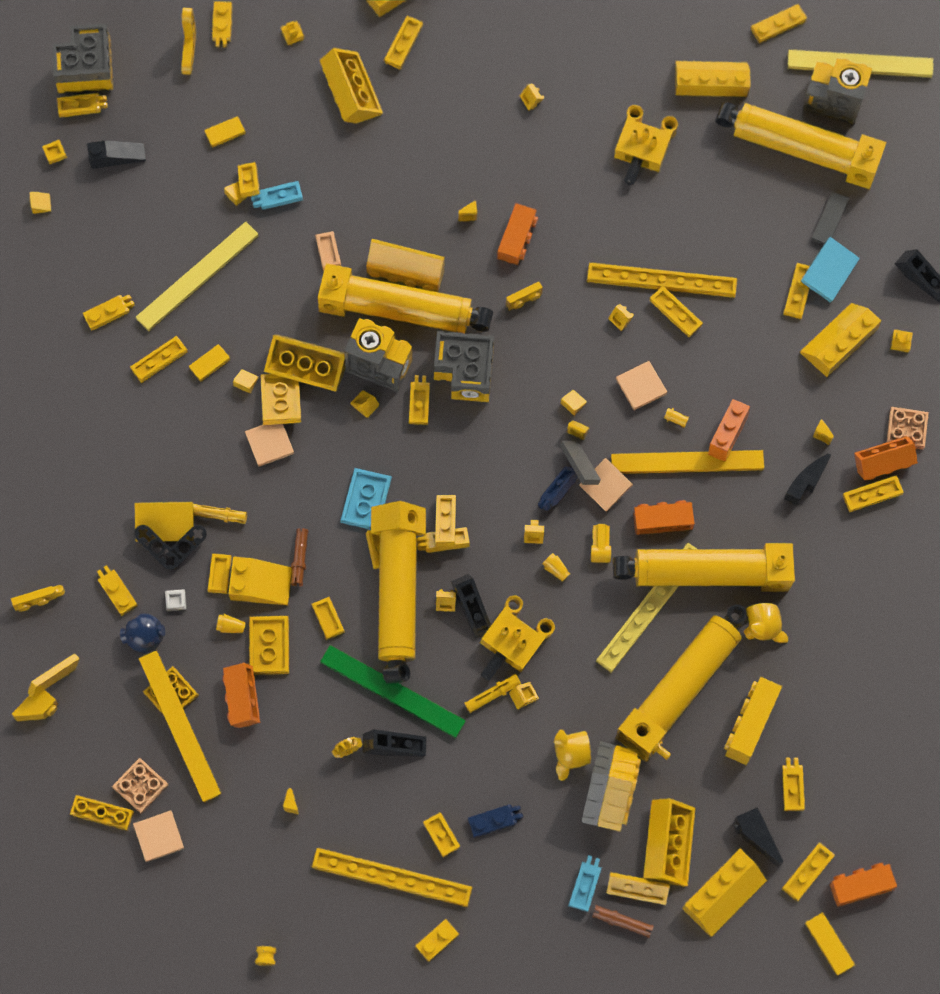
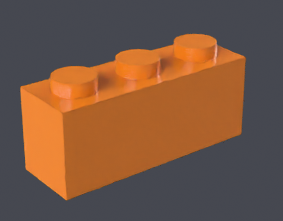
M515 203L497 252V259L519 265L520 259L524 260L527 251L524 248L526 243L530 244L533 235L530 232L532 227L536 228L539 217H536V209Z
M732 399L710 443L708 455L726 462L748 419L749 405Z
M908 436L854 453L857 472L864 480H872L876 476L891 474L895 470L909 468L911 465L918 463L915 443Z
M685 500L677 501L674 504L660 502L652 506L640 504L634 507L633 511L636 535L693 530L695 524L692 502Z
M241 663L223 668L224 675L222 679L226 687L225 700L228 704L229 712L227 718L230 725L242 728L260 723L253 666Z
M878 863L871 866L872 869L867 871L861 868L853 871V875L850 876L841 874L833 877L834 880L830 883V887L837 907L894 891L897 888V884L890 864L883 865V863Z

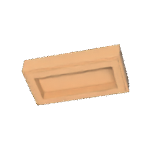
M334 232L315 235L323 271L326 263L341 266Z

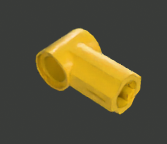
M593 525L592 563H611V546H609L610 526Z

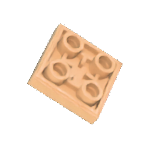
M650 361L616 377V381L633 410L667 394L666 388Z
M891 407L886 443L908 436L915 443L916 449L924 450L929 412Z
M283 424L261 425L245 431L258 467L294 454Z
M605 458L595 468L601 479L599 485H582L580 483L579 486L607 512L633 484Z
M139 758L112 788L142 814L169 784Z
M171 810L133 824L146 862L184 849Z

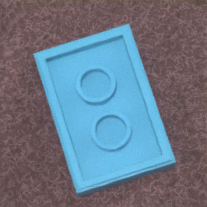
M829 237L804 274L801 282L831 303L860 258Z
M354 468L341 523L371 530V507L386 503L392 476Z

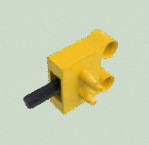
M631 105L627 109L626 122L614 154V158L630 163L624 179L627 185L635 184L641 167L657 172L660 171L671 139L675 137L678 121L672 116L665 117L662 120L661 129L642 123L643 109L640 106ZM631 115H637L638 117L633 118Z
M513 595L506 600L504 609L480 641V644L495 654L481 673L485 680L490 681L504 661L521 673L542 642L554 632V622L548 618L541 619L535 630L518 619L516 615L520 613L523 607V601L518 596ZM515 602L518 605V609L512 610L509 607V603ZM547 625L550 632H542L540 626Z

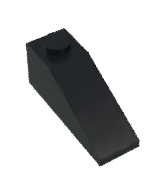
M107 140L87 143L91 169L146 161L144 143Z
M918 249L905 251L894 264L906 278L937 302H940V275Z
M467 574L451 581L474 637L478 638L485 635L491 627V623L473 577Z
M373 729L363 734L362 753L379 756L424 757L426 756V736Z
M757 807L736 816L735 823H733L736 833L738 835L741 834L747 843L777 867L781 866L784 861L759 808Z

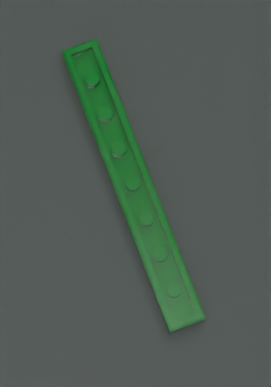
M331 645L320 660L321 664L455 739L466 723V720L399 683H386L382 673Z

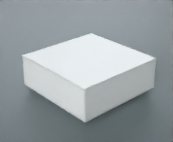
M185 589L165 591L167 612L186 610Z

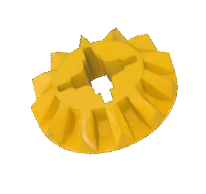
M351 737L339 742L332 750L334 757L342 758L353 754L363 745L361 738Z

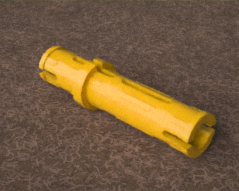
M193 504L194 516L224 520L226 523L230 521L246 524L247 512L231 510L228 507L224 509Z
M513 674V676L502 682H496L495 686L464 702L471 714L499 696L507 695L508 691L521 685V682L517 675Z

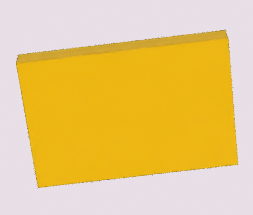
M261 374L263 425L301 423L299 381L274 374Z
M193 502L135 503V529L139 525H147L163 541H179L194 526ZM147 529L139 530V537H145L148 540L147 542L155 539L154 535L150 538L146 534L148 532ZM188 535L186 539L194 541V536L190 538Z
M288 616L249 617L250 665L253 666L254 675L289 674Z

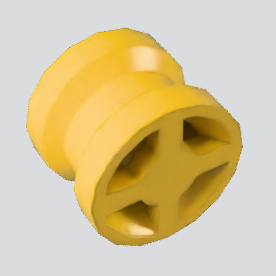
M268 946L256 947L258 957L255 959V964L274 966L276 948Z

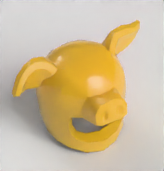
M760 603L745 609L749 626L744 630V634L749 640L756 638L762 641L772 639L777 643L788 642L787 634L781 630L782 620L777 605Z
M560 730L554 738L555 752L558 759L556 772L559 780L563 781L568 777L569 769L591 764L590 743L586 731L566 735L564 730Z

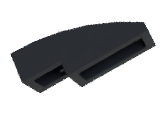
M827 453L808 465L792 482L784 499L798 506L805 490L813 493L829 462L831 454Z

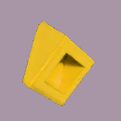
M239 181L224 188L225 195L236 206L248 198L241 197Z
M30 192L33 214L52 212L50 194Z
M476 201L471 202L458 211V221L460 222L477 220Z
M241 370L233 380V386L251 394L259 377Z
M364 390L350 403L367 418L379 407L376 398Z
M572 390L561 399L560 404L575 416L587 404V401Z
M821 419L813 437L830 445L834 436Z
M574 420L568 424L567 428L569 434L582 440L585 439L589 431V427Z
M531 682L516 686L509 692L517 709L539 699Z
M289 788L283 804L284 811L299 814L293 791Z

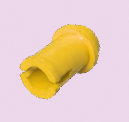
M668 408L664 419L667 420L666 422L671 421L685 428L689 416L674 411V408Z

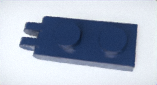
M565 466L540 497V502L538 503L540 509L549 511L552 506L558 504L569 488L575 484L578 476L573 468Z
M509 804L468 817L473 837H479L517 824V820L524 817L523 813L514 814V812L521 810L520 805L512 807Z

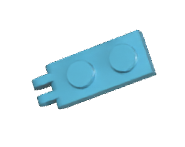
M295 181L260 190V195L251 196V199L256 201L253 203L254 208L269 209L302 201L303 196L299 182Z
M588 856L586 863L582 862L569 903L570 907L585 912L589 910L601 871V867H598L599 858H596L594 865L590 864L592 856Z

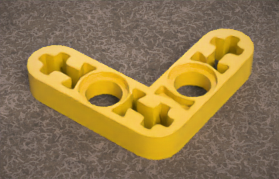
M183 8L182 26L185 38L181 72L182 74L192 75L196 24L193 8Z

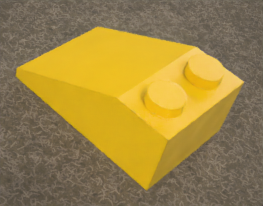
M233 557L229 586L230 600L288 606L292 568L253 558Z

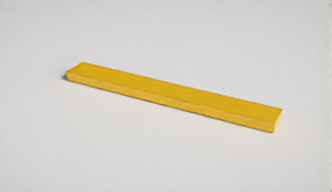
M589 263L587 282L657 290L664 286L668 291L735 298L737 278Z
M763 450L731 451L726 462L708 455V452L611 454V463L622 474L764 470Z
M157 650L139 658L202 801L206 802L221 795Z
M320 848L316 849L312 864L313 869L463 907H468L472 891L471 886Z

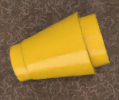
M552 553L542 563L545 570L561 581L570 575L558 555L555 556Z
M226 614L218 616L216 630L220 631V633L244 632L245 622Z

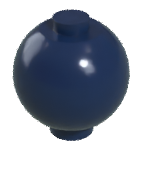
M144 613L132 617L127 622L126 628H121L120 630L122 643H128L133 650L142 653L155 650L161 644L163 636H165L164 625L155 616Z

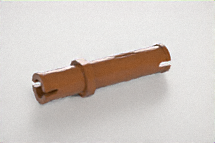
M300 528L296 529L294 560L291 563V568L293 569L291 585L297 587V583L299 587L303 586L304 570H306L305 557L309 530L302 528V532Z
M598 905L595 906L594 910L600 913L593 912V918L595 917L608 922L609 925L613 926L614 924L648 938L650 937L651 932L646 931V929L652 931L653 925L619 914L615 910L611 911Z

